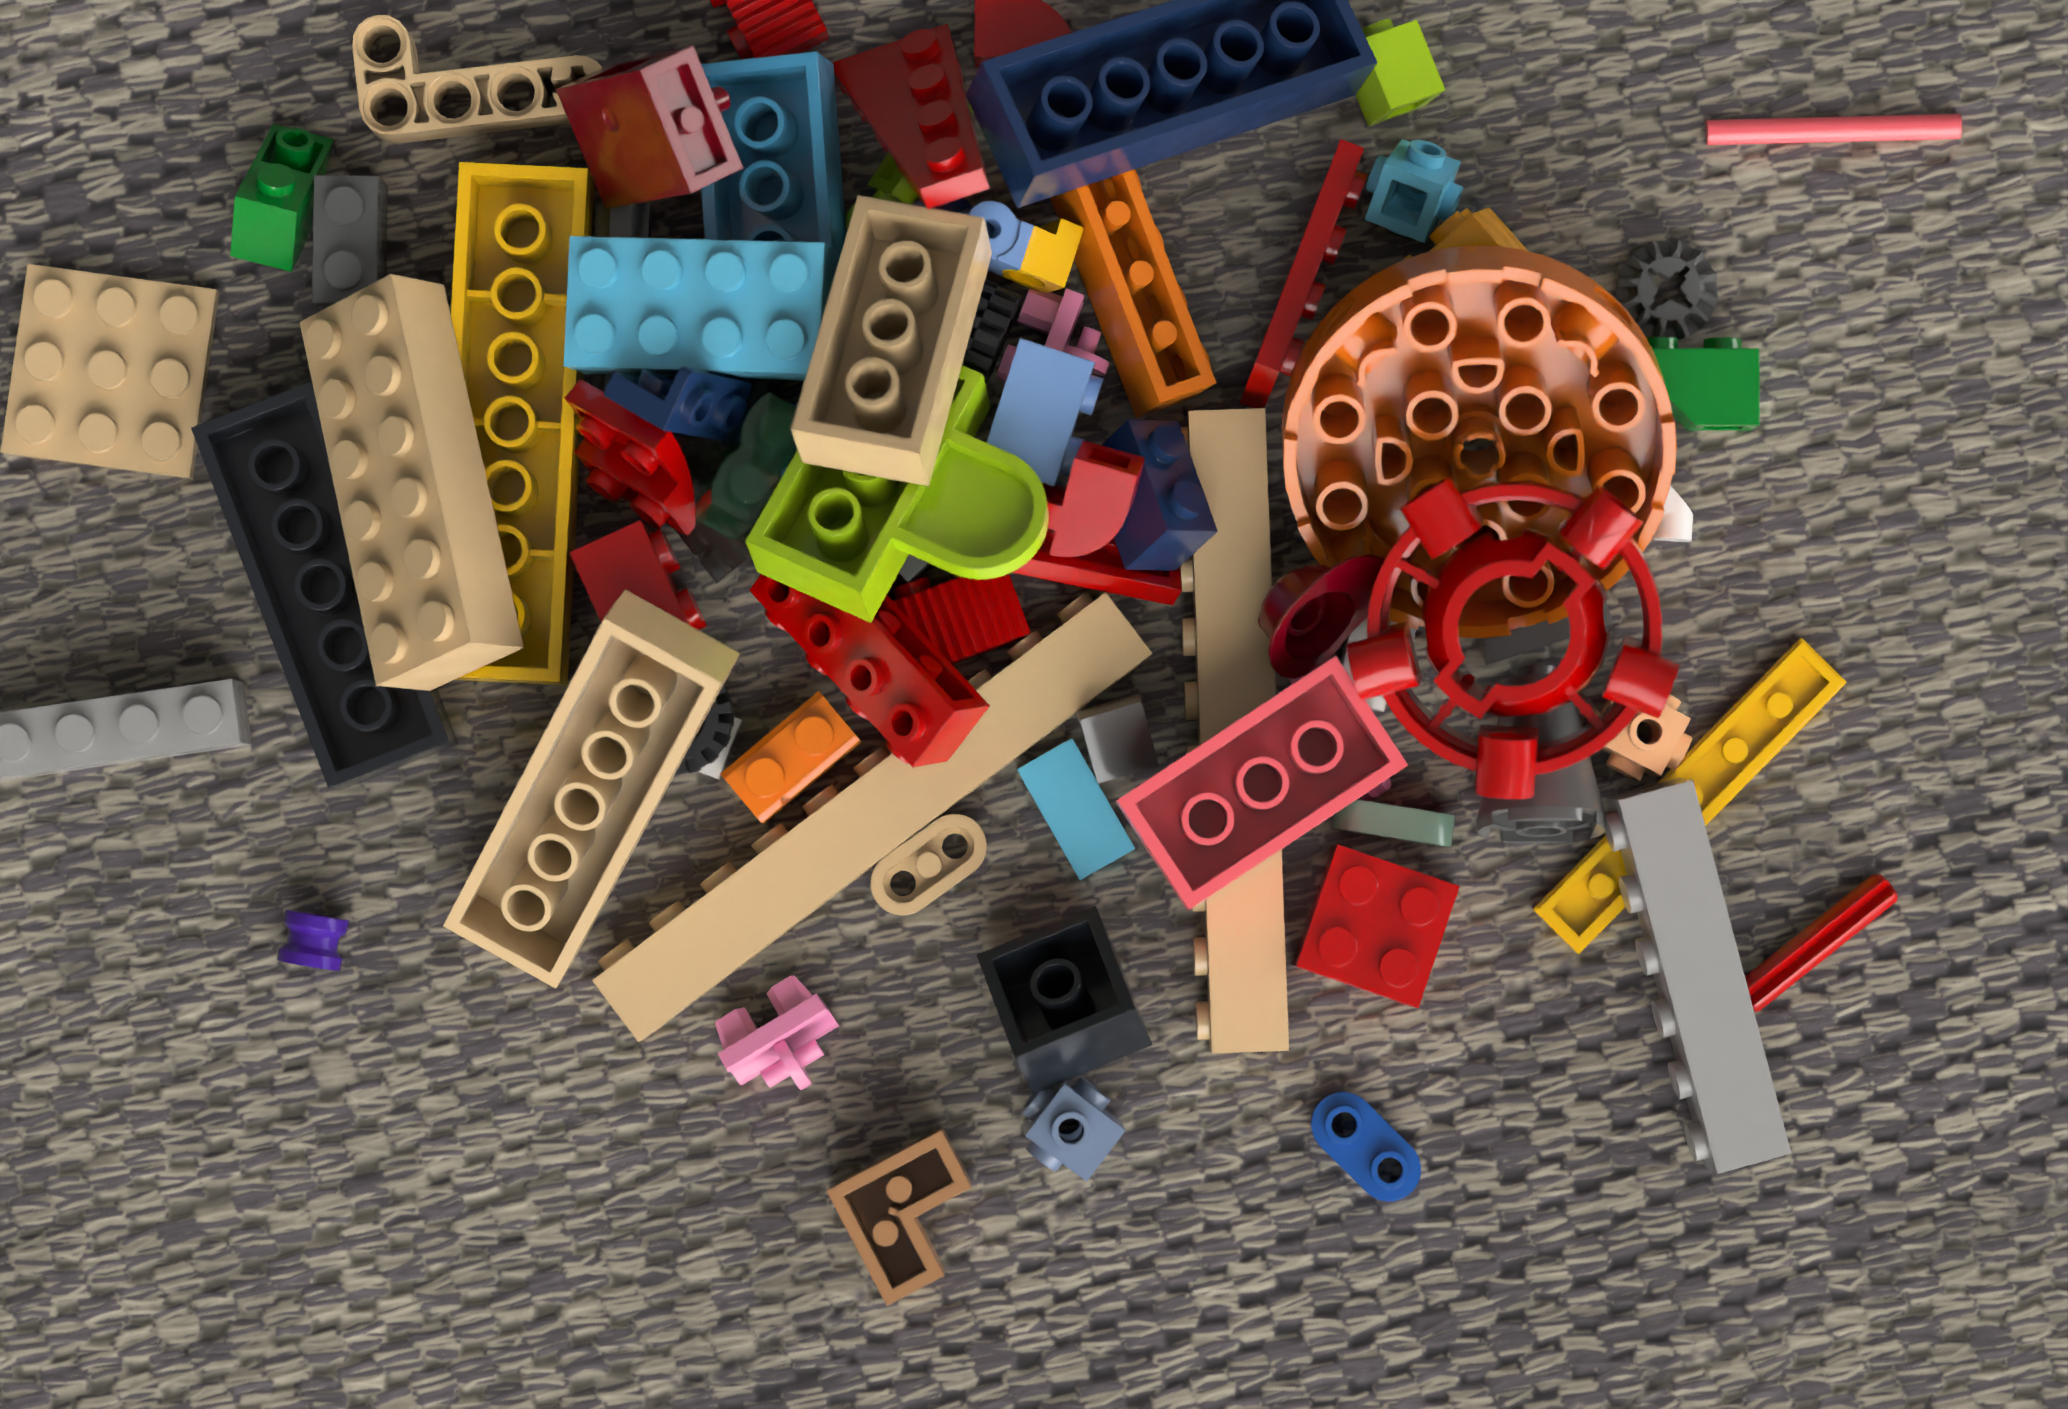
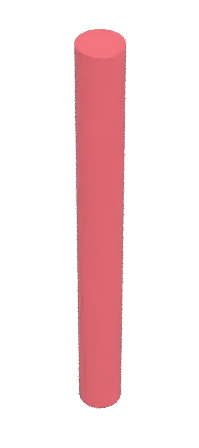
M1960 114L1706 120L1705 132L1706 145L1960 139L1962 119Z

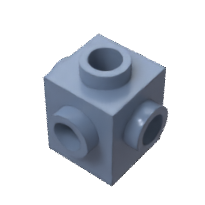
M1082 1077L1074 1085L1069 1081H1064L1038 1093H1032L1021 1110V1114L1027 1117L1022 1125L1025 1136L1031 1140L1026 1150L1051 1170L1057 1172L1061 1165L1064 1164L1086 1182L1126 1130L1121 1120L1105 1109L1111 1101L1110 1098ZM1069 1118L1078 1120L1074 1129L1070 1131L1059 1130V1126L1064 1120Z

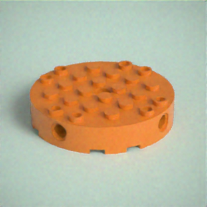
M1483 245L1444 248L1416 255L1374 274L1352 289L1318 324L1303 347L1294 366L1286 391L1282 414V454L1286 492H1288L1291 508L1303 540L1317 562L1329 568L1352 556L1364 554L1380 556L1386 560L1392 547L1410 526L1399 508L1446 477L1451 478L1459 492L1495 482L1527 481L1556 486L1586 498L1595 486L1599 485L1624 503L1643 521V524L1632 536L1643 553L1663 518L1665 512L1664 504L1669 493L1672 475H1675L1677 445L1675 422L1670 400L1654 351L1641 328L1617 299L1593 279L1567 264L1523 249ZM1479 438L1489 441L1493 440V443L1484 450L1469 451L1463 448V443L1466 440L1468 442ZM1506 500L1485 503L1476 506L1484 522L1482 527L1475 533L1431 559L1420 542L1408 558L1419 564L1426 565L1429 570L1437 573L1442 563L1454 551L1479 535L1491 532L1493 540H1507L1522 536L1523 529H1534L1549 534L1573 547L1559 533L1561 522L1570 512L1553 505L1535 501ZM1619 552L1605 569L1596 565L1582 554L1584 559L1597 573L1606 591L1615 585L1629 570ZM1548 560L1532 579L1525 576H1504L1493 579L1480 586L1469 596L1459 618L1458 636L1459 638L1511 635V630L1519 627L1531 626L1548 620L1549 624L1557 622L1568 616L1563 602L1577 583L1566 572L1562 573L1557 569L1558 566ZM1401 570L1392 599L1391 621L1396 623L1408 621L1409 628L1418 630L1419 626L1425 627L1421 616L1429 585L1415 580L1413 576Z

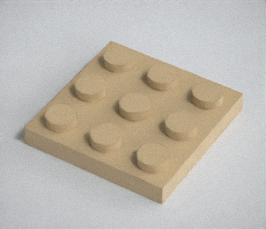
M27 264L0 452L15 456L193 479L198 445L191 427L201 424L219 291L211 288Z

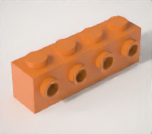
M1134 169L1050 197L1058 219L1062 218L1084 227L1074 260L1136 419L1191 400L1214 385L1216 380L1211 370L1209 356L1200 342L1188 311L1186 297L1165 252L1163 238L1149 211L1136 170Z

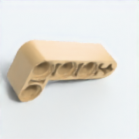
M389 15L368 17L358 25L353 35L352 48L359 110L367 126L379 139L387 143L400 144L570 124L557 93H552L557 105L549 107L550 97L543 79L551 77L552 84L555 89H558L575 81L577 76L588 75L602 68L597 61L587 56L573 55L419 73L418 55L414 39L399 20ZM383 35L399 37L401 41L400 51L394 59L385 63L371 60L370 48L377 38ZM524 82L534 86V99L526 109L511 111L503 106V95L512 84ZM456 89L469 92L471 94V105L463 116L453 119L441 115L440 103L447 93ZM401 97L407 100V114L400 123L393 126H384L378 123L377 111L381 103L386 99Z

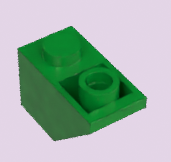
M272 124L235 195L231 257L289 272L293 271L308 241L313 222L314 175H325L334 139L310 133L302 128Z
M1735 337L1703 339V348H1678L1677 338H1647L1654 351L1665 382L1673 417L1687 431H1752L1760 425L1759 348H1742V339Z

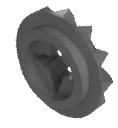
M1679 239L1652 241L1636 250L1622 266L1616 284L1617 301L1630 313L1645 337H1671L1681 340L1700 330L1711 317L1719 300L1717 295V273L1705 259L1702 251L1682 243ZM1684 269L1687 273L1681 279L1683 283L1679 286L1678 292L1684 298L1683 302L1690 308L1688 309L1682 303L1677 304L1670 299L1663 305H1658L1652 311L1649 306L1655 301L1653 297L1657 294L1658 287L1652 282L1654 278L1646 271L1648 270L1652 275H1658L1662 279L1667 280L1673 274L1677 275Z

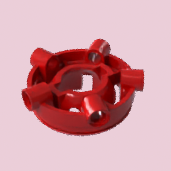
M1446 477L1399 508L1410 526L1390 550L1377 576L1368 608L1367 639L1347 643L1346 645L1352 677L1360 700L1383 695L1384 700L1395 717L1421 744L1456 765L1476 771L1475 793L1477 795L1499 799L1532 798L1535 789V775L1569 767L1598 752L1617 737L1638 711L1659 719L1672 690L1680 664L1660 656L1662 645V610L1659 592L1647 560L1632 538L1633 534L1643 524V521L1624 503L1599 485H1596L1586 498L1556 486L1527 481L1495 482L1459 492L1451 478ZM1506 500L1535 501L1553 505L1570 512L1561 522L1559 533L1573 547L1549 534L1534 529H1523L1522 536L1507 540H1493L1491 532L1479 535L1454 551L1442 563L1437 573L1429 570L1426 565L1419 564L1408 558L1420 542L1431 559L1468 538L1483 525L1484 519L1476 506L1485 503ZM1619 552L1629 567L1638 589L1643 612L1642 640H1639L1629 635H1624L1603 687L1602 697L1613 701V703L1601 714L1593 705L1592 700L1587 698L1582 691L1590 685L1602 666L1610 642L1611 629L1605 627L1603 614L1604 602L1608 596L1606 588L1597 573L1584 559L1582 554L1596 565L1605 569ZM1547 560L1558 566L1557 569L1562 573L1566 572L1577 583L1563 602L1570 622V641L1564 657L1553 671L1535 682L1524 685H1504L1496 682L1494 686L1488 685L1484 689L1475 683V677L1471 673L1465 675L1458 668L1466 659L1458 636L1459 618L1466 601L1480 586L1493 579L1504 576H1525L1532 579ZM1401 570L1413 576L1415 580L1429 585L1421 616L1426 628L1427 646L1425 653L1435 672L1434 683L1448 696L1435 714L1424 706L1411 689L1420 685L1422 673L1408 621L1391 625L1392 599ZM1573 701L1579 708L1581 715L1586 716L1591 723L1565 737L1538 744L1539 728L1481 724L1478 739L1455 730L1443 721L1452 714L1456 705L1481 719L1485 713L1501 718L1530 714L1542 715Z

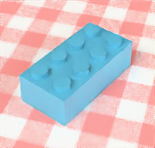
M570 236L564 367L583 374L613 375L614 372L640 375L643 369H648L663 376H675L682 366L743 379L805 380L841 252L826 243Z

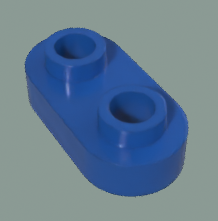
M1341 1091L1325 1096L1316 1104L1310 1120L1311 1132L1315 1141L1369 1195L1381 1201L1391 1202L1405 1198L1416 1188L1421 1176V1163L1416 1151L1364 1099L1356 1094ZM1348 1112L1355 1119V1128L1348 1136H1338L1332 1130V1120L1338 1113ZM1392 1157L1400 1163V1175L1393 1181H1383L1377 1173L1378 1165L1383 1159Z

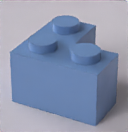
M1020 338L986 443L1022 459L1034 470L1042 483L1055 486L1058 484L1061 474L1070 476L1074 457L1083 440L1085 441V439L1074 436L1079 413L1082 412L1092 416L1103 382V378L1092 375L1096 362Z

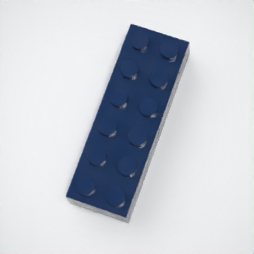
M1172 0L983 61L966 93V98L1017 208L1355 96L1378 62L1348 0Z

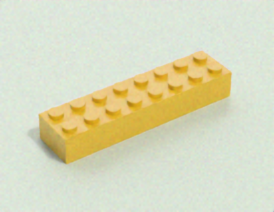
M459 162L451 319L524 648L455 680L568 685L574 562L569 552L575 550L580 459L574 451L581 444V433L576 428L580 419L564 398L580 379L584 381V374L564 367L569 239L570 236L592 237L595 182L588 168Z

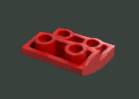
M580 379L564 399L579 417L580 421L576 428L585 437L574 453L590 472L586 482L594 491L611 503L615 504L620 497L631 503V509L652 527L660 529L665 523L688 536L695 528L696 508L694 489L685 456L672 432L656 427L603 396V391Z

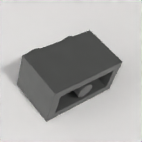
M314 175L312 303L321 311L386 277L388 186L379 176Z

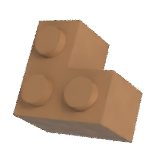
M943 1127L840 1180L827 1189L833 1205L886 1306L945 1275L946 1269L918 1216L972 1188V1181Z

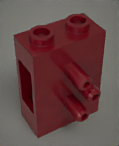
M694 46L608 65L556 89L605 209L690 194L743 169L721 115V112L730 107L731 99L729 93L719 85L710 88Z

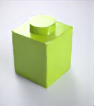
M1389 18L1362 28L1378 62L1355 95L1368 127L1421 108L1445 91L1417 20L1394 27L1392 20Z

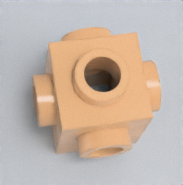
M1669 695L1659 719L1638 711L1617 737L1601 749L1610 754L1606 765L1639 782L1644 773L1656 777L1661 776L1666 767L1675 771L1683 760L1692 741V737L1684 733L1691 718L1677 711L1681 701ZM1607 699L1600 713L1602 714L1613 701ZM1640 722L1645 723L1651 730V739L1647 744L1641 742L1637 737L1636 730Z

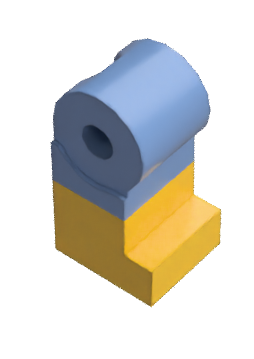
M996 201L981 202L959 212L985 218L992 250L988 271L1033 290L1045 293L1065 288L1084 227L1061 218L1038 228L1024 221L1017 220L1010 208Z

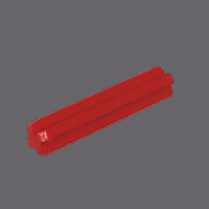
M1881 874L1871 875L1747 974L1745 979L1754 1012L1762 1010L1896 903L1898 895L1889 881Z

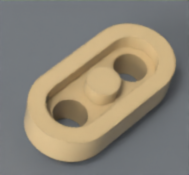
M949 814L938 818L878 862L871 876V891L874 899L881 908L895 915H911L919 912L980 867L987 852V841L983 830L973 819L964 815ZM960 834L966 839L968 848L964 856L952 859L945 855L942 846L947 836ZM899 871L910 872L916 881L914 891L907 896H899L891 888V879Z

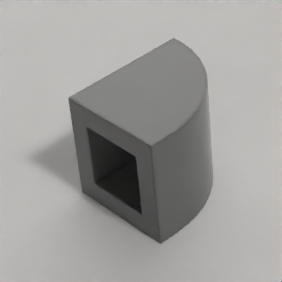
M1139 694L1077 711L1084 743L1098 784L1159 766Z

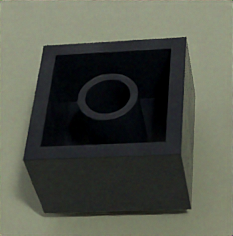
M1096 906L977 954L1014 1058L1033 1094L1153 1045L1113 942Z

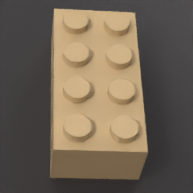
M857 196L791 428L802 463L929 486L992 256L985 218Z

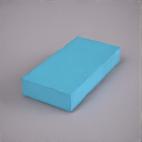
M1073 738L1017 769L1079 880L1135 849Z

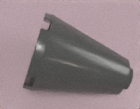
M1551 665L1523 666L1519 668V676L1508 679L1505 685H1524L1535 682L1547 676L1556 667ZM1573 701L1547 714L1511 716L1509 718L1498 717L1497 722L1499 726L1539 728L1538 744L1565 737L1583 728L1578 708ZM1590 756L1569 767L1535 775V789L1532 798L1499 799L1482 796L1477 816V833L1479 836L1488 839L1492 828L1501 830V842L1563 844L1574 842V830L1590 827V839L1601 836L1606 832L1605 811Z

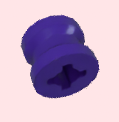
M286 909L284 923L289 929L287 942L279 947L277 960L307 967L340 971L343 958L337 950L339 939L348 931L349 920Z

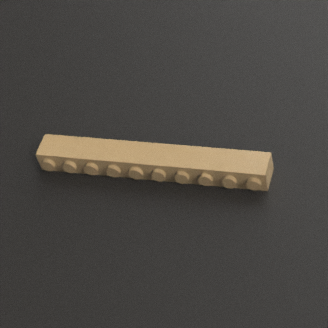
M1265 408L1188 411L1186 416L1187 427H1181L1218 530L1213 537L1180 566L1182 592H1193L1194 618H1182L1183 656H1195L1196 681L1184 682L1185 720H1197L1198 745H1187L1186 754L1276 696L1275 670L1270 666L1268 654L1270 640L1258 624L1262 602L1272 587ZM1281 849L1192 908V912L1204 911L1205 937H1193L1195 976L1207 975L1208 1001H1196L1197 1040H1209V1052L1289 1051Z
M1085 592L1057 614L1064 624L1043 639L1038 631L1035 630L1006 652L1013 663L993 678L985 668L968 680L974 689L989 703L990 707L949 761L912 768L910 764L902 762L893 754L890 755L884 746L880 747L853 768L860 778L841 793L832 784L808 801L802 808L809 817L788 832L784 825L780 823L754 842L751 847L757 853L755 858L739 870L730 861L705 879L700 886L707 893L687 909L678 900L652 919L649 924L655 931L653 935L637 947H634L630 940L627 939L603 956L598 963L604 972L592 981L636 1040L640 1042L646 1039L871 869L881 859L912 838L1077 713V711L1081 710L1151 657L1152 652L1109 595L1105 592L1094 601L1090 594Z

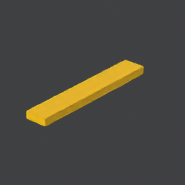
M1799 638L1686 752L1675 771L1670 769L1656 784L1676 778L1693 780L1706 826L1847 682L1803 638ZM1604 835L1532 908L1577 954H1580L1625 908L1619 887V877L1627 875L1621 850L1613 852L1608 844L1606 835Z

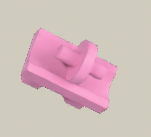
M1067 288L1063 297L1051 292L1045 293L1029 289L1020 311L1018 324L1047 334L1048 338L1044 346L1096 362L1092 373L1105 376L1110 363L1094 354L1102 334L1101 332L1084 327L1077 346L1068 345L1084 304L1082 302L1084 295ZM1009 344L997 372V379L1003 383H1006L1017 347Z
M791 975L772 986L766 993L779 1015L767 1024L758 1028L745 1007L734 1009L715 1022L721 1044L724 1050L717 1054L728 1072L731 1071L741 1086L760 1074L769 1088L791 1076L795 1084L802 1091L812 1084L804 1067L824 1056L816 1040L839 1027L830 1009L818 994L812 995L794 975Z

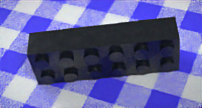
M312 381L191 427L328 789L342 790L459 745L437 688L426 691L376 686Z

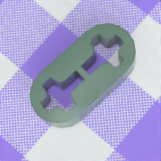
M1356 799L1333 815L1331 829L1451 848L1456 816Z

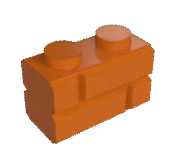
M818 691L720 773V775L761 823L766 824L834 767V763L846 757L859 746L862 741Z

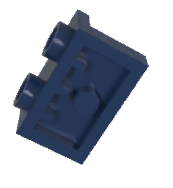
M682 366L673 381L659 373L643 369L640 376L614 372L603 396L664 431L727 441L730 433L740 425L746 414V399L752 389V383L741 377Z

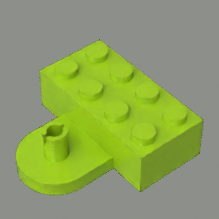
M963 365L961 366L929 486L802 463L797 450L746 539L756 571L871 623L909 554L950 573L969 579L1001 577L1026 564L1038 551L1046 536L1049 523L1047 499L1039 477L1026 462L1009 452L974 438L991 408L983 374Z

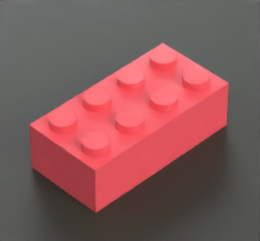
M1335 656L1119 798L1116 803L1186 910H1190L1408 766V764L1366 700H1360L1354 682Z

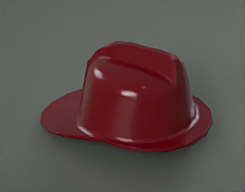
M1372 554L1352 556L1333 565L1331 568L1320 564L1306 565L1302 568L1291 570L1280 577L1269 589L1262 602L1258 624L1270 640L1268 649L1270 666L1280 676L1292 679L1306 676L1326 663L1339 649L1344 640L1368 617L1372 590L1385 561L1382 557Z

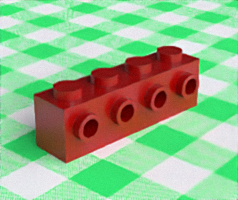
M760 574L749 589L765 607L764 612L769 621L791 635L805 651V658L808 663L820 673L827 675L846 695L845 700L848 706L856 714L869 720L887 739L886 744L890 752L902 762L910 764L912 768L949 761L990 707L989 703L887 595L870 623L763 574Z

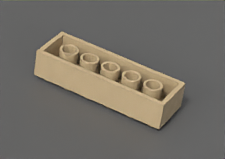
M390 274L300 322L376 686L431 691L524 647L444 284Z
M624 590L600 625L443 927L548 985L557 988L582 947L740 653L631 592Z

